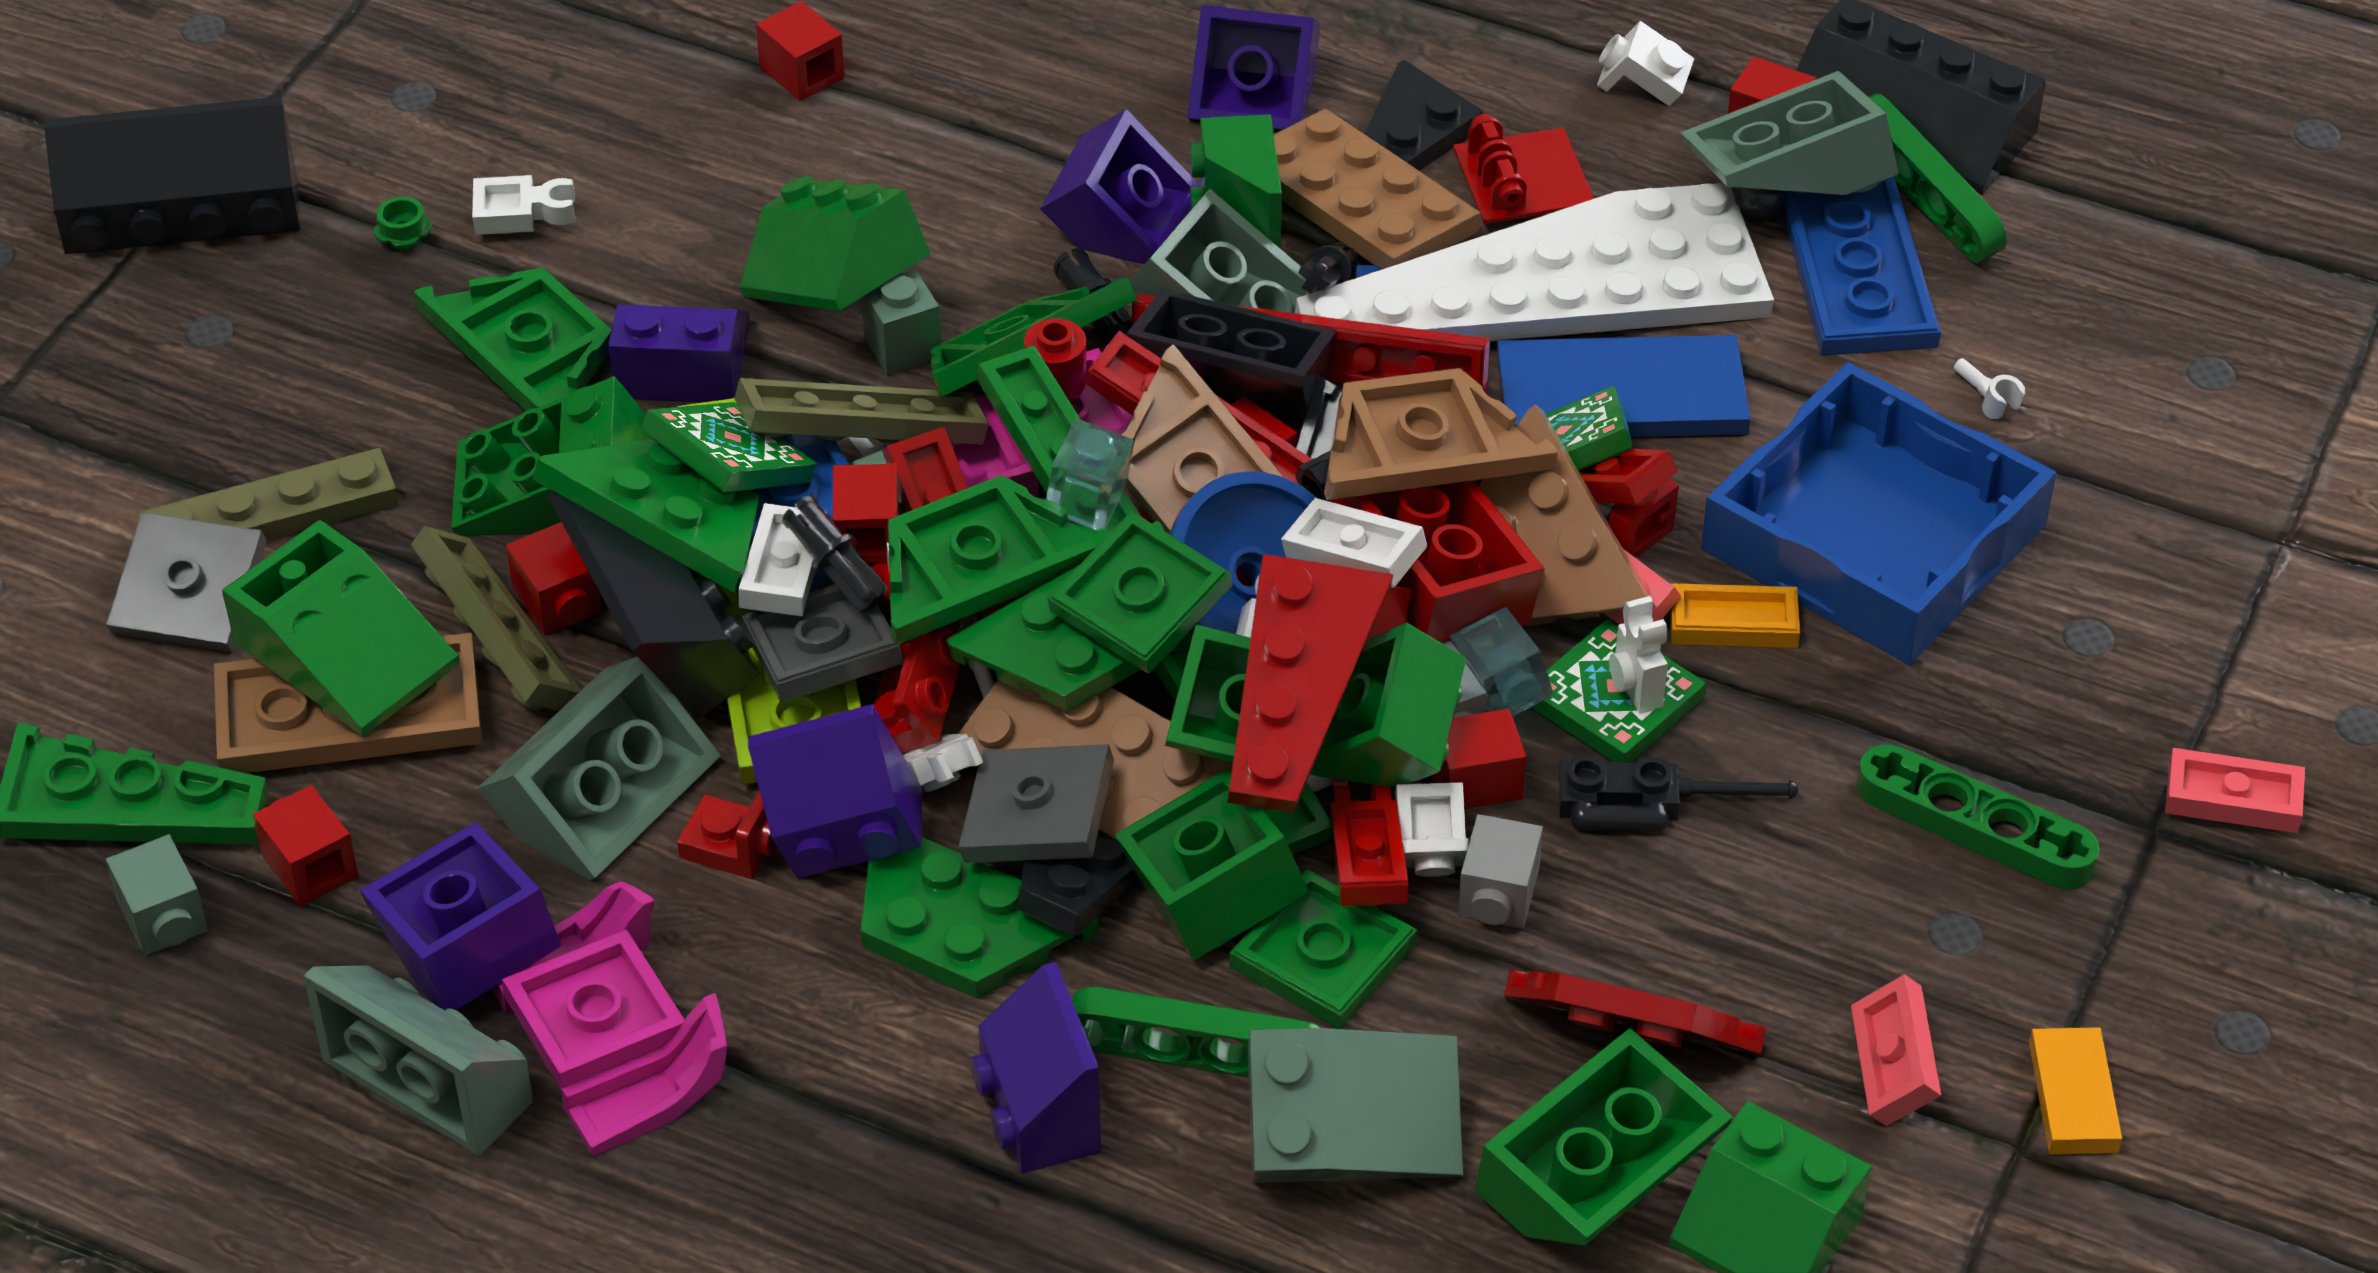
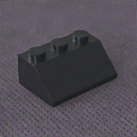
M1162 289L1129 329L1126 336L1161 359L1166 349L1174 344L1213 393L1230 405L1245 396L1261 408L1269 409L1270 413L1276 417L1296 420L1306 417L1318 375L1328 381L1336 330Z

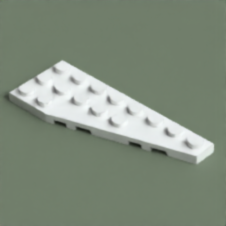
M1706 183L1690 186L1616 191L1337 284L1326 292L1319 290L1313 294L1296 298L1295 313L1490 338V341L1771 318L1774 298L1739 206L1736 204L1732 188L1727 187L1724 183Z

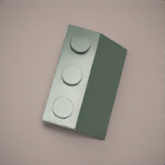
M634 657L601 671L477 789L517 839L584 878L591 880L596 878L721 755L673 693L638 657Z
M369 965L316 966L303 975L323 1062L477 1156H480L534 1102L528 1062L517 1047L505 1040H498L496 1042L473 1028L471 1023L458 1011L449 1008L443 1010L424 999L406 980L402 978L391 979Z

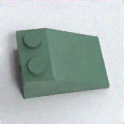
M1839 71L1680 132L1682 142L1727 187L1847 195L1852 192L1869 191L1875 188L1880 181L1899 174L1886 112Z
M1211 189L1204 194L1130 281L1135 296L1138 293L1157 296L1162 289L1233 306L1295 313L1296 298L1309 294L1301 288L1306 281L1298 273L1301 266Z
M1330 1028L1250 1030L1248 1038L1252 1183L1463 1176L1457 1036Z

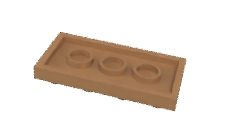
M1326 108L1274 134L1282 201L1339 241L1347 244L1349 248H1353L1355 252L1381 270L1451 247L1480 231V211Z
M472 632L442 636L459 655L460 665L364 737L257 659L215 663L214 686L218 766L242 773H252L483 744Z
M997 680L958 733L973 737L980 755H982L983 750L1109 744L1114 764L1098 835L1111 839L1116 843L1118 842L1114 834L1228 767L1232 770L1233 763L1165 746L1170 721L1112 687L1066 711L1041 700L1040 696L1034 691L1019 690Z

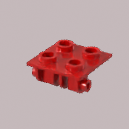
M1481 114L1476 116L1471 122V127L1468 131V142L1453 145L1454 153L1477 210L1481 212L1483 224L1547 215L1594 199L1564 127L1503 137V127L1500 121L1488 114Z

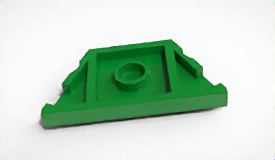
M544 268L519 271L507 277L489 276L470 279V291L434 297L432 286L421 287L414 291L416 309L525 411L541 407L570 395L582 387H586L609 356L608 345L612 329Z
M1129 278L1116 279L1091 294L1086 286L1056 295L1030 299L931 348V365L933 368L931 375L939 395L945 396L977 380L979 363L1024 349L1025 335L1029 328L1037 322L1059 318L1069 320L1082 328L1136 301L1137 298Z
M653 439L543 455L537 459L533 480L731 592L734 593L739 590L760 495L751 490L723 493Z
M1003 475L889 519L891 639L897 646L1034 590L1081 564L1111 532L1100 528L1095 535L1068 521L1069 510L1048 499L1034 497L1028 492L1026 487Z
M1159 521L1152 523L1164 531ZM1078 566L946 639L949 653L954 661L966 665L970 659L996 671L999 681L1019 690L1034 691L1040 696L1041 700L1066 711L1073 709L1141 670L1050 611L1047 598ZM1178 644L1170 651V653L1178 649Z
M921 837V848L870 860L868 863L861 923L862 948L976 999L1005 985L1007 979L1018 973H1027L1048 962L1049 950L1068 941L1073 936L1017 910L1021 879L981 862L964 863L961 853L924 837ZM1099 916L1075 936L1078 935L1083 942L1094 938L1099 931Z

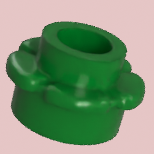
M406 196L394 197L386 200L379 206L376 219L378 225L374 227V235L378 241L383 244H389L394 249L408 250L416 247L422 238L430 234L432 222L430 218L425 217L424 208L418 200Z

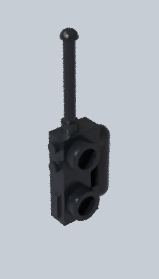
M1579 756L1572 761L1559 762V818H1570L1572 825L1576 829L1583 831L1660 832L1667 827L1669 820H1678L1679 797H1690L1691 794L1788 796V799H1793L1799 791L1798 785L1793 780H1788V783L1691 781V778L1678 777L1677 764H1669L1657 757L1643 758L1635 763L1602 762L1593 756Z

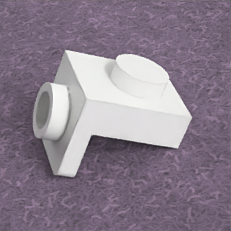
M1639 21L1625 37L1616 34L1602 51L1599 62L1604 67L1597 86L1608 92L1623 76H1626L1670 106L1682 95L1694 58L1683 51L1675 42L1667 40Z
M1463 783L1396 785L1395 798L1397 800L1406 868H1415V874L1423 877H1439L1453 874L1455 866H1463L1469 846V839L1466 838Z

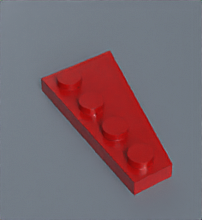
M1263 554L1227 803L1294 813L1336 710H1338L1357 661L1370 636L1381 605H1383L1391 587L1394 574Z

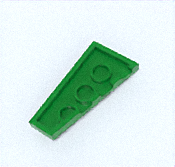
M17 722L0 784V838L150 842L170 834L174 843L258 845L259 840L253 814L266 808L269 792L265 777L186 760L180 766L156 761L154 752L129 747L126 754L96 748L94 739L68 733L65 740L42 736L38 726Z

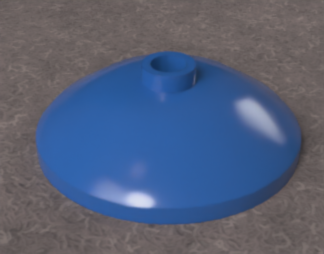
M1246 471L1231 473L1209 482L1185 503L1175 518L1170 535L1229 571L1233 586L1196 625L1236 634L1242 607L1252 598L1256 599L1255 583L1260 574L1263 554L1286 558L1281 538L1316 498L1312 493L1284 477L1266 472ZM1237 570H1242L1248 574L1251 580V587L1241 584L1236 575Z

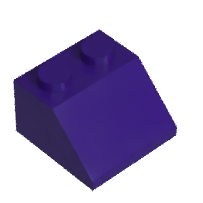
M1201 5L1187 118L1200 120V118L1271 114L1272 126L1276 130H1284L1303 120L1314 81L1321 24L1313 17Z
M1125 109L1080 136L1040 209L1079 249L1145 265L1190 212V187H1197L1200 184Z
M617 304L608 345L612 377H616L633 399L711 402L735 398L749 330L750 314L747 311L737 309Z
M873 704L748 737V748L772 839L797 879L921 848L922 787Z
M477 822L360 889L364 901L413 981L436 1006L443 1010L448 1008L459 1009L502 983V979L522 971L561 947L541 889Z
M1057 963L1044 964L978 1026L980 1054L970 1057L972 1075L979 1095L981 1097L991 1095L996 1107L991 1109L990 1115L998 1146L1001 1150L1012 1148L1021 1174L1101 1152L1099 1066Z

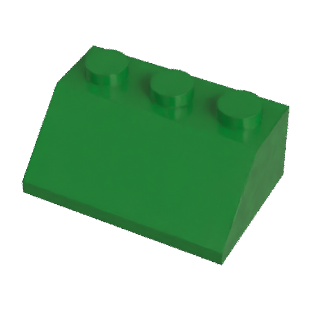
M804 176L782 186L780 189L781 196L762 207L739 287L743 296L747 298L841 311L931 253L905 190L879 187L877 183L855 185L846 184L845 180L842 179L827 182L814 180L812 176Z
M1629 1028L1483 1146L1474 1191L1525 1237L1585 1246L1724 1131L1732 1122L1733 1117Z

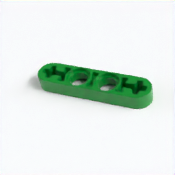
M1878 93L1869 96L1887 114L1899 173L1894 178L1901 190L1971 262L1979 263L2004 250L2007 245L2006 231L2000 217L1887 98Z
M1892 744L1877 745L1869 748L1862 755L1856 785L1858 794L1869 805L2053 887L2077 889L2087 885L2093 879L2100 848L2097 838L2085 827L1903 747ZM1888 773L1892 774L1888 780H1883ZM1916 785H1920L1918 795H1914ZM1938 795H1950L1960 800L1964 807L1957 811H1943L1933 806L1930 799ZM1998 821H2008L2021 827L2024 834L2016 838H2005L1994 833L1989 826ZM2036 837L2041 838L2038 848H2034ZM2066 852L2073 854L2068 860L2062 859Z
M1102 987L1082 988L1072 996V1002L1093 1052L1249 1078L1248 1038L1250 1030L1321 1028L1316 1024L1302 1020ZM1151 1027H1162L1165 1029H1169L1177 1033L1178 1035L1158 1032ZM1218 1038H1229L1239 1041L1246 1046L1228 1044Z

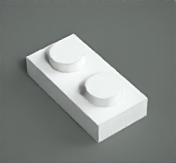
M1315 498L1281 538L1286 558L1394 574L1391 583L1392 588L1397 585L1427 547L1424 530L1421 526Z
M764 503L739 586V608L803 616L815 574V569L813 568L815 559L792 531L781 522L783 515L788 509H791L796 516L802 514L796 507Z

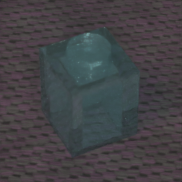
M1075 418L1052 463L1046 499L1069 510V520L1098 531L1100 528L1105 529L1126 488L1135 440Z
M1507 607L1450 635L1451 642L1459 654L1466 657V664L1487 693L1486 710L1488 712L1510 708L1513 717L1554 695L1541 651Z

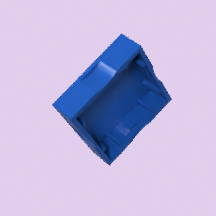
M1847 362L1798 409L1792 422L1781 434L1767 444L1757 448L1707 496L1701 550L1766 586L1797 587L1798 604L1910 666L2047 524L2057 472L1982 432L1966 428L1944 418L1920 399Z

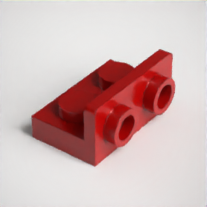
M947 626L911 639L910 643L901 645L904 663L883 670L873 705L901 753L939 742L961 663L954 661L949 653L946 639L956 633Z

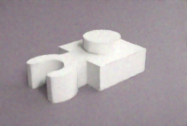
M532 175L473 178L472 219L475 235L534 232V220H545L554 225L574 223L573 202H575L573 180L557 178L544 183L542 186H533Z
M1650 596L1628 601L1624 604V624L1618 625L1616 652L1609 657L1610 672L1615 686L1619 691H1627L1639 714L1663 707L1668 666L1660 651L1661 644H1664L1667 640V625L1664 619L1653 621V600Z
M944 734L940 736L939 742L903 754L919 784L923 785L925 792L939 789L961 777L959 770L983 763L973 737H968L967 734Z

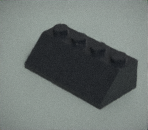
M1840 0L1817 24L1796 71L1817 77V79L1839 71L1866 96L1869 97L1875 93L1882 94L1968 184L1981 195L1987 191L2037 133L2046 84L2045 79L2028 73L2019 67L2009 65L1971 49L1964 44L1947 39L1914 23L1904 21L1857 0Z
M282 96L44 120L54 213L64 254L300 231L299 183Z
M553 492L547 496L631 650L697 719L704 716L760 674L747 652L755 643L735 615L731 614L727 617L725 611L733 605L719 584L707 577L705 578L698 572L560 494Z

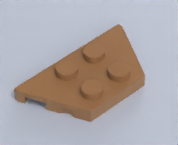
M1174 344L1166 349L1155 376L1147 391H1144L1134 411L1133 418L1127 430L1123 432L1109 462V466L1153 522L1159 521L1164 531L1170 534L1175 518L1185 503L1198 490L1219 477L1246 471L1266 472L1283 477Z
M1460 368L1347 382L1343 385L1339 399L1324 495L1327 500L1552 470L1558 452L1556 447L1547 439L1535 444L1515 427L1518 415L1501 401L1489 397L1483 391L1482 386Z
M1535 404L1527 410L1516 428L1535 444L1547 439L1556 447L1558 454L1553 469L1483 479L1479 485V488L1545 568L1531 622L1524 626L1548 624L1561 617H1569L1574 620L1597 618L1599 613L1623 610L1626 602L1650 595L1545 412Z

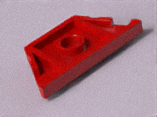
M1509 969L1504 997L1569 1011L1567 1020L1573 1021V1025L1610 1034L1614 1033L1616 1022L1637 1027L1636 1033L1646 1042L1681 1049L1682 1040L1685 1037L1761 1055L1767 1027L1742 1022L1740 1018L1699 1004L1562 973L1538 971L1525 973Z

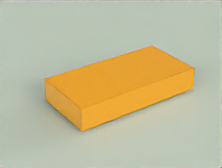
M1671 583L1681 595V598L1670 609L1671 645L1798 648L1800 624L1797 587Z
M2101 1027L2032 1029L2029 1047L2049 1155L2119 1153L2122 1135Z

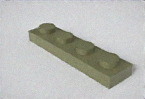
M739 378L734 399L750 432H757L774 438L783 437L786 434L816 435L830 441H839L845 437L871 438L882 443L894 444L944 427L952 447H956L960 443L983 445L989 426L973 394L963 391H953L945 396H940L938 390Z
M376 448L138 513L139 518L142 512L262 530L267 541L303 532L318 520L329 525L399 506L396 487L381 448Z
M424 526L411 546L426 565L425 574L434 584L442 588L455 605L453 612L456 617L470 627L483 644L481 650L485 657L500 667L512 684L510 690L514 697L523 705L533 710L541 711L543 708L560 711L582 690L472 540Z

